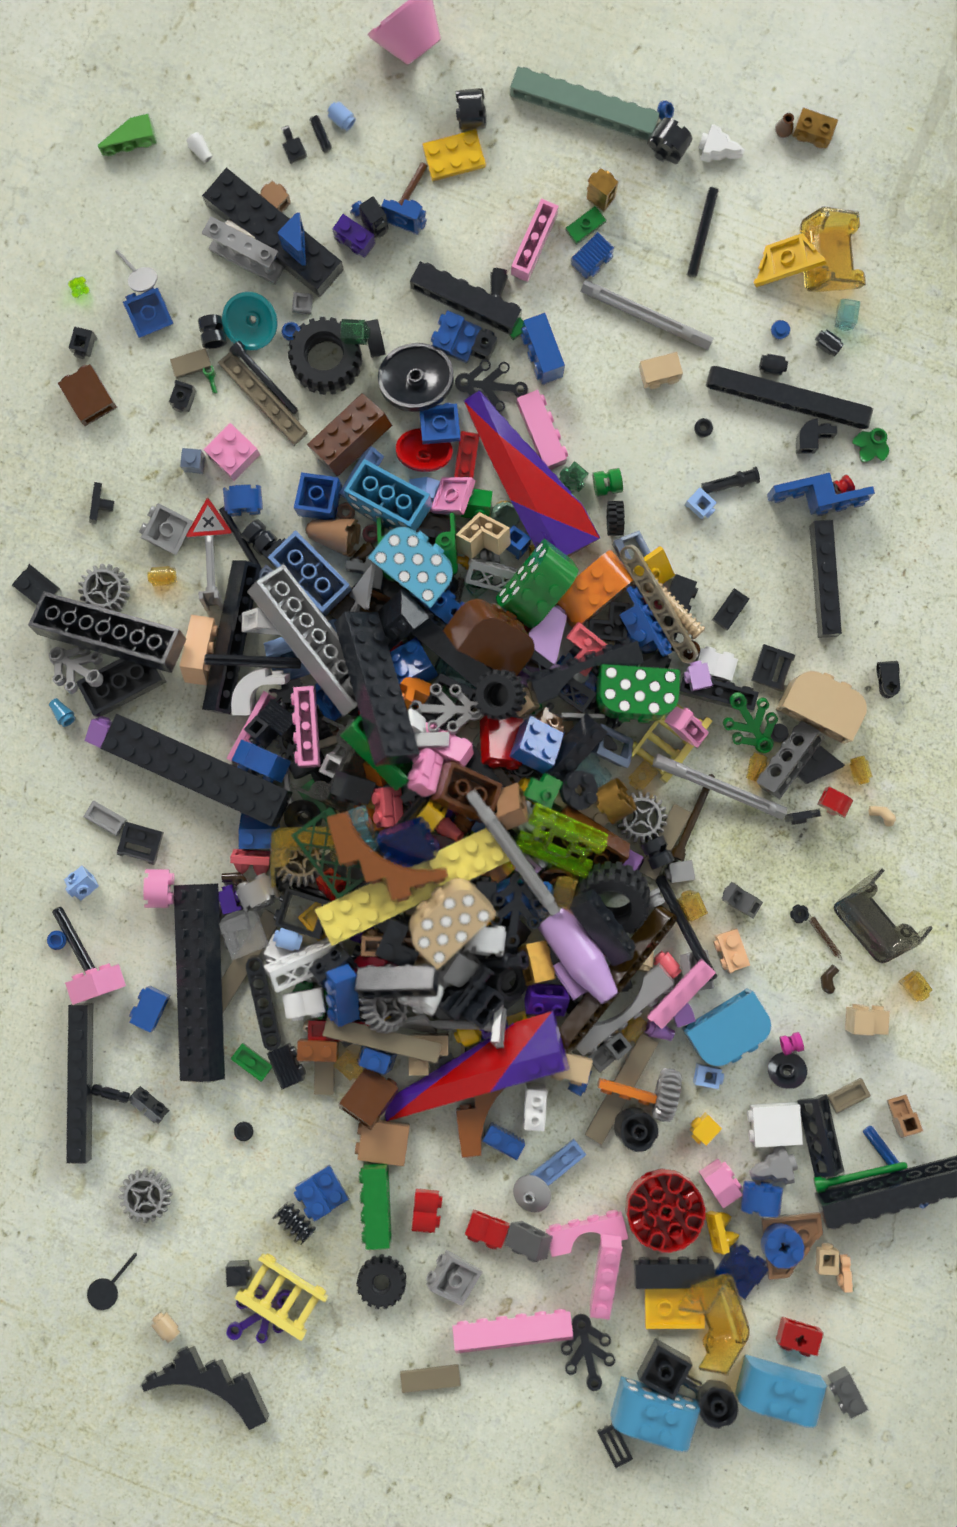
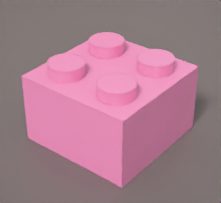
M231 423L204 449L207 456L233 481L261 455L258 449Z

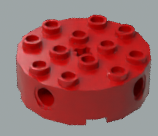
M662 1168L646 1172L633 1183L627 1194L625 1206L630 1229L639 1242L648 1248L665 1253L683 1250L693 1243L701 1232L706 1214L702 1195L693 1182L676 1170ZM664 1207H666L668 1211L665 1214L663 1212Z

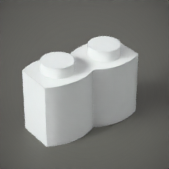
M705 646V648L700 649L696 661L708 664L710 677L731 682L738 659L734 658L732 653L723 652V654L716 652L715 648Z
M323 987L282 995L286 1019L291 1018L292 1021L304 1019L303 1016L311 1015V1018L323 1016L322 1012L327 1010Z

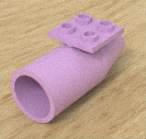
M568 905L560 909L555 915L549 916L540 924L538 929L560 960L559 963L554 965L555 974L574 1000L589 992L603 1004L618 993L604 954L569 909L570 906Z

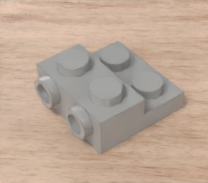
M159 503L156 507L152 505L147 514L150 517L148 523H143L139 530V533L142 534L140 538L177 555L193 521Z
M446 1250L444 1254L438 1256L437 1267L434 1271L428 1273L426 1284L430 1291L463 1306L481 1276L482 1271L480 1268L464 1261L462 1257Z

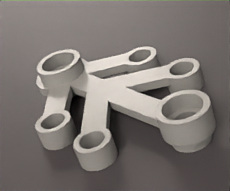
M55 647L50 651V662L55 665L52 680L57 686L65 684V689L68 693L74 694L78 690V685L75 683V672L85 677V680L93 687H98L103 683V676L98 670L92 669L89 671L81 666L93 662L95 665L100 664L103 661V656L99 652L91 653V650L82 647L69 650ZM78 654L82 656L72 660L69 658ZM63 664L67 666L66 678L62 674Z
M434 683L430 687V693L432 696L437 697L444 705L422 704L420 701L413 700L408 708L409 710L412 709L413 705L419 706L415 711L420 715L423 713H443L438 719L428 722L429 732H438L440 727L455 714L463 715L457 721H450L447 724V730L450 734L458 733L459 728L469 720H478L483 716L480 713L481 710L476 712L470 711L471 708H476L475 706L478 703L470 701L462 693L461 687L458 684H453L450 687V695L455 698L457 697L464 706H456L444 694L441 685ZM434 688L440 689L438 692L432 691ZM453 689H458L459 692H458V693H453L452 690H453ZM432 724L437 725V728L431 729L430 726ZM455 725L457 728L451 730L450 726Z

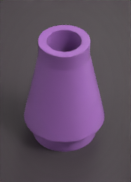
M650 1020L646 1023L644 1032L648 1034V1037L672 1041L674 1038L675 1030L667 1026L661 1029L654 1021L651 1022Z

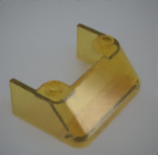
M302 827L277 828L272 832L270 850L271 887H276L275 867H284L289 863L290 851H302L291 836ZM315 827L314 831L326 832L327 827ZM303 831L297 837L301 843L310 844L312 832ZM314 833L312 845L324 846L325 835ZM328 835L326 847L335 848L332 836ZM312 847L311 850H323V848ZM330 850L332 862L336 861V850ZM346 866V878H347L348 869H349V867H347V866Z
M721 1274L693 1284L688 1289L678 1308L680 1311L699 1313L705 1316L709 1331L703 1338L706 1355L699 1365V1370L728 1375L748 1341L750 1328L733 1276Z

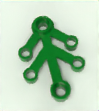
M742 693L732 694L730 704L734 709L740 711L746 723L735 722L731 717H727L723 720L724 728L728 731L750 732L756 737H744L741 732H735L732 734V741L736 745L755 746V749L760 753L770 752L774 744L771 734L774 725L778 722V717L774 712L766 714L765 720L767 725L762 734L760 726L765 712L769 708L768 700L763 697L757 700L756 705L758 709L753 719L746 707L747 700ZM739 697H740V700H739V701H737V702L734 701L736 698H739ZM762 702H766L764 706H760ZM728 722H732L730 726H726Z

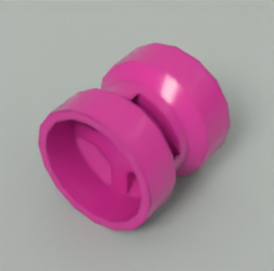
M799 1032L793 1033L788 1037L786 1035L779 1037L785 1056L790 1055L793 1051H804L803 1040Z

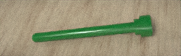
M900 1162L828 1179L826 1177H814L813 1181L816 1192L822 1193L830 1186L906 1170L908 1165L906 1162Z

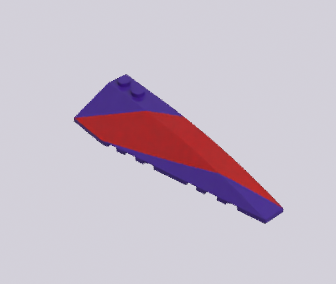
M477 391L465 399L464 403L488 456L534 546L537 548L545 538L570 557L599 540L600 536L583 504L574 497L557 475L547 467V464L520 437L521 435L501 416L481 391Z
M554 1011L517 1021L505 1028L503 1048H496L491 1042L492 1037L401 1090L386 1109V1122L569 1070V1063Z

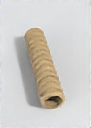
M650 582L645 583V590L652 593L654 591L653 584ZM660 583L662 591L688 632V635L692 636V640L696 639L704 631L705 627H701V623L697 622V619L693 618L692 614H689L688 610L683 608L684 605H680V601H676V597H672L671 592H667V588H663V584ZM656 599V600L658 601L657 604H658V605L661 604V605H662V609H663V607H664L663 601L660 600V599Z

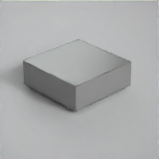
M294 292L292 312L311 314L313 295Z

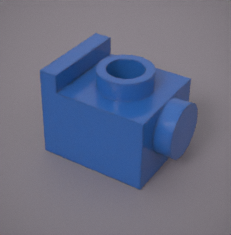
M513 525L510 528L511 544L506 550L515 555L516 559L519 560L530 548L531 538Z

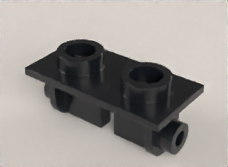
M141 1086L128 1099L131 1101L130 1104L140 1112L146 1108L147 1111L144 1115L153 1123L159 1124L170 1111L162 1102H159Z

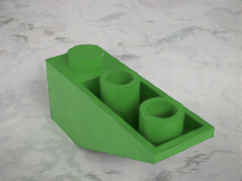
M149 114L129 118L100 142L98 148L102 156H113L118 152H130L135 148H147L152 146V144H156L154 128Z

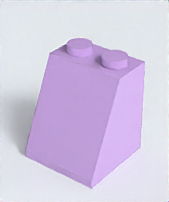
M558 605L554 606L547 616L529 633L535 644L534 651L554 665L557 662L567 618L565 610Z

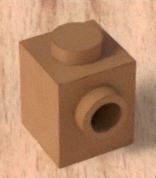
M271 181L261 189L260 195L281 212L291 203L289 194L286 193L287 190L280 183L277 185L274 181Z

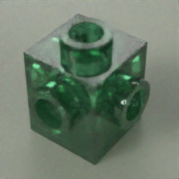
M574 461L569 468L565 466L559 473V480L574 494L576 491L580 492L584 488L589 473Z

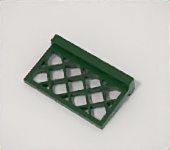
M329 807L291 836L335 897L340 899L363 882L365 878L362 876L358 880L350 879L351 867L359 868L363 873L360 860H357L356 865L347 866L349 867L347 878L336 877L337 865L346 866L345 864L338 863L337 855L335 862L324 861L326 849L336 850L335 848L326 847L328 835L332 836L331 833H328L329 824L327 817L335 815V812ZM321 818L327 823L326 832L314 831L316 822ZM313 825L312 830L307 829L308 827ZM303 831L312 832L310 844L301 843L297 835ZM314 833L325 835L324 846L312 845ZM304 846H309V852ZM312 847L323 848L322 860L312 858ZM316 862H321V866L319 867ZM323 863L335 865L333 876L323 873ZM328 878H333L332 884L328 880ZM335 879L347 881L345 890L340 893L334 888ZM349 881L354 882L353 884H351V885L348 887Z

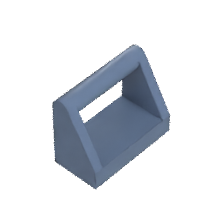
M640 531L623 536L613 542L612 545L621 562L620 551L625 547L624 543L633 538L636 539L644 557L650 553ZM626 549V551H625V556H626V558L631 559V557H630V555H629V553H628V551H627V549Z
M600 724L608 732V736L625 744L619 756L603 748V739L591 753L619 767L628 768L631 762L633 739Z

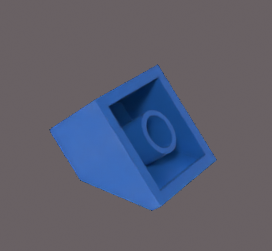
M241 813L239 849L278 848L280 844V822L276 828Z

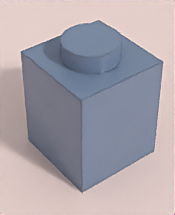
M182 448L180 463L182 470L187 473L203 474L205 455L202 450Z

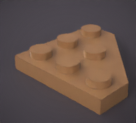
M819 1212L761 1219L763 1234L765 1229L774 1223H784L795 1229L804 1243V1258L811 1250L810 1248L815 1241L819 1240L823 1234L821 1214ZM784 1242L781 1243V1247H780V1248H783V1247H784V1244H785ZM766 1257L769 1280L789 1278L797 1266L786 1269L777 1268Z

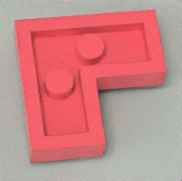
M579 622L575 624L566 637L580 649L574 657L578 659L584 657V654L587 652H598L602 650L601 647L607 645ZM593 667L585 669L580 674L586 677Z

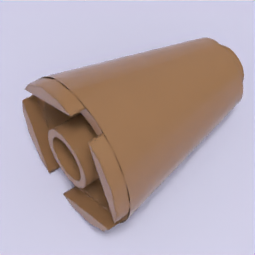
M357 519L312 520L306 526V534L309 539L346 557H352L356 552L353 548L360 541L361 526L357 523Z

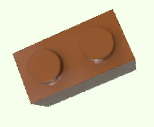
M300 1038L297 1041V1061L336 1062L339 1059V1041L308 1040L307 1038Z

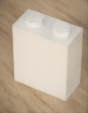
M798 1103L750 1105V1110H747L748 1122H751V1130L748 1131L749 1141L755 1147L803 1145L800 1105Z

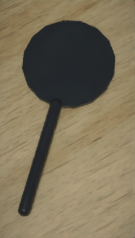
M137 1253L130 1257L112 1280L100 1278L90 1284L87 1290V1298L92 1307L97 1310H106L115 1304L118 1299V1289L114 1283L135 1259Z

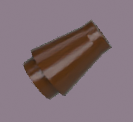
M786 113L777 122L775 131L779 137L786 138L793 133V114Z

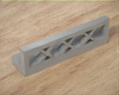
M477 557L469 558V569L465 583L500 592L503 589L501 586H505L518 569ZM473 569L481 571L484 576L479 580L470 579ZM497 575L500 576L502 582L492 585L488 578Z

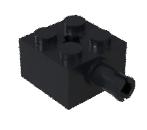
M655 1338L637 1371L639 1381L673 1400L676 1398L682 1385L696 1394L699 1392L698 1388L701 1389L702 1381L688 1375L693 1365L690 1357Z

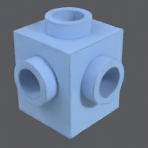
M83 865L64 879L67 893L71 897L76 896L80 901L99 887L94 875Z

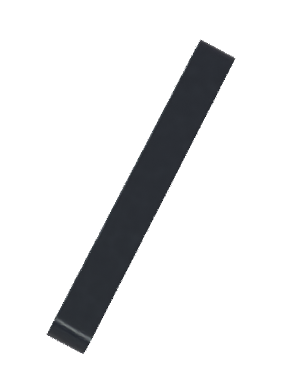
M720 366L710 367L706 387L712 390L859 429L869 428L873 408L867 405Z

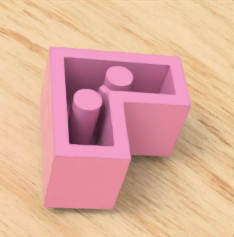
M110 963L100 966L99 971H97V968L85 971V976L83 972L72 976L73 980L65 983L72 1005L126 986L119 964L111 966Z
M716 1159L699 1171L723 1208L742 1196L740 1192L742 1186L736 1178L732 1179L734 1173L725 1161L721 1163L719 1159Z

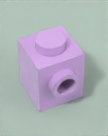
M701 661L690 663V666L684 672V679L686 684L689 683L690 691L710 688L712 682L708 664H702Z

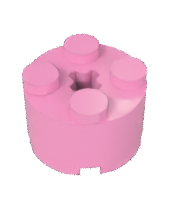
M146 869L145 873L149 874L147 878H144V900H148V904H144V907L169 908L170 904H174V892H171V885H174L175 874L170 873V869Z

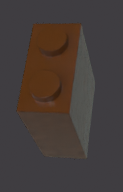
M91 364L81 366L77 372L64 376L58 382L59 387L84 426L89 425L117 408Z
M364 1068L339 1102V1108L366 1128L372 1130L397 1095V1083L391 1078H384L381 1076V1073Z

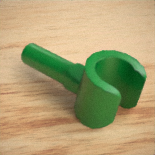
M212 365L210 373H206L203 367V373L209 379L212 392L215 394L217 393L214 382L216 372Z

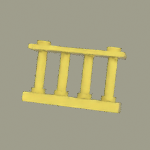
M679 704L676 705L677 707L684 709ZM707 716L703 720L699 718L702 722L701 725L707 730L713 720ZM666 718L654 721L638 743L636 741L633 743L631 758L637 754L653 765L654 757L641 748L647 738L671 755L674 761L679 763L684 761L694 746L682 740L684 744L682 749H674L655 735L652 731L659 723L680 738L665 723ZM658 769L662 775L659 779L667 783L673 774Z
M262 1253L258 1259L263 1263L248 1288H240L235 1299L302 1341L307 1331L304 1328V1323L319 1299L325 1303L328 1297L326 1290L319 1285L313 1286L280 1265L271 1254L267 1253L265 1255ZM271 1268L278 1272L279 1275L265 1298L260 1300L254 1296V1292L268 1269ZM287 1278L296 1285L282 1308L277 1311L271 1307V1302ZM302 1289L312 1294V1297L298 1320L293 1321L288 1318L287 1313Z

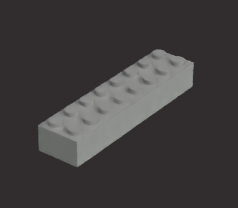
M283 564L256 581L247 592L341 714L345 716L357 707V702L338 635Z

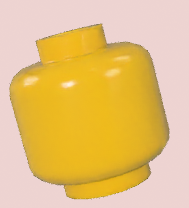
M456 1029L454 1037L457 1043L461 1042L463 1046L468 1047L481 1041L482 1031Z

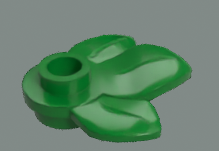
M875 428L870 432L862 431L852 441V444L861 447L859 456L862 462L871 461L875 457L884 461L889 454V447L886 443L887 433L881 428ZM878 435L880 437V441H876L874 436Z

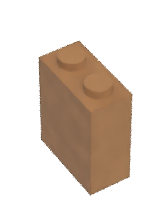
M378 1120L372 1130H369L359 1123L357 1134L361 1135L360 1142H356L355 1154H358L357 1160L404 1166L410 1124Z

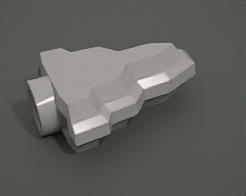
M777 1146L772 1153L766 1155L763 1162L757 1163L749 1173L752 1179L762 1181L771 1179L774 1182H783L786 1185L795 1183L793 1171L798 1170L794 1155H788L785 1146Z

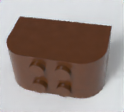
M472 599L465 602L444 628V633L458 651L495 670L514 672L517 677L532 657L535 649L534 641L524 629V625L517 621V617L508 610L506 612L502 611L503 609L496 603L490 604L482 599Z

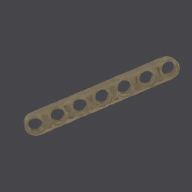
M634 545L623 547L620 551V558L679 659L685 664L692 663L698 657L697 648L643 556ZM626 549L634 551L633 559L626 558ZM636 566L644 568L642 576H638L635 573ZM650 582L653 584L654 591L652 593L645 590V583ZM656 599L663 601V609L655 607L654 602ZM665 616L673 618L674 624L672 626L665 624ZM681 633L684 637L683 642H676L674 634ZM684 650H691L693 658L686 659L684 657Z

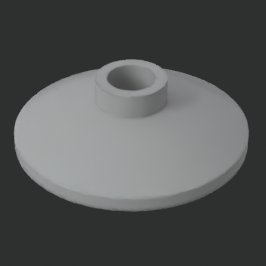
M533 1175L522 1176L514 1185V1198L523 1209L529 1212H540L549 1205L551 1192L548 1185L541 1178Z

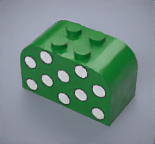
M544 538L496 596L498 605L505 611L512 612L517 617L516 619L526 627L533 629L547 616L571 587L577 577L578 568L571 558Z
M602 664L597 670L596 705L602 714L610 718H617L619 722H630V719L638 720V723L647 724L650 721L663 719L678 703L680 670Z

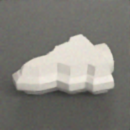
M713 124L708 134L703 133L698 147L703 150L701 161L711 162L712 160L720 161L723 158H742L745 151L738 143L730 141L729 135L723 133L720 127Z

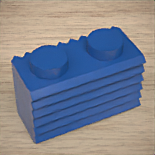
M597 232L571 258V265L585 279L590 275L594 277L599 272L600 266L603 263L607 264L613 258L614 247Z
M494 1122L490 1123L482 1139V1142L516 1161L525 1147L524 1139L514 1135V1133L511 1134L510 1131L504 1130V1127L501 1128L494 1124Z

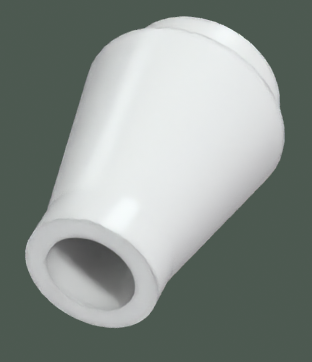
M196 132L187 138L188 148L203 163L208 162L213 157L203 135Z

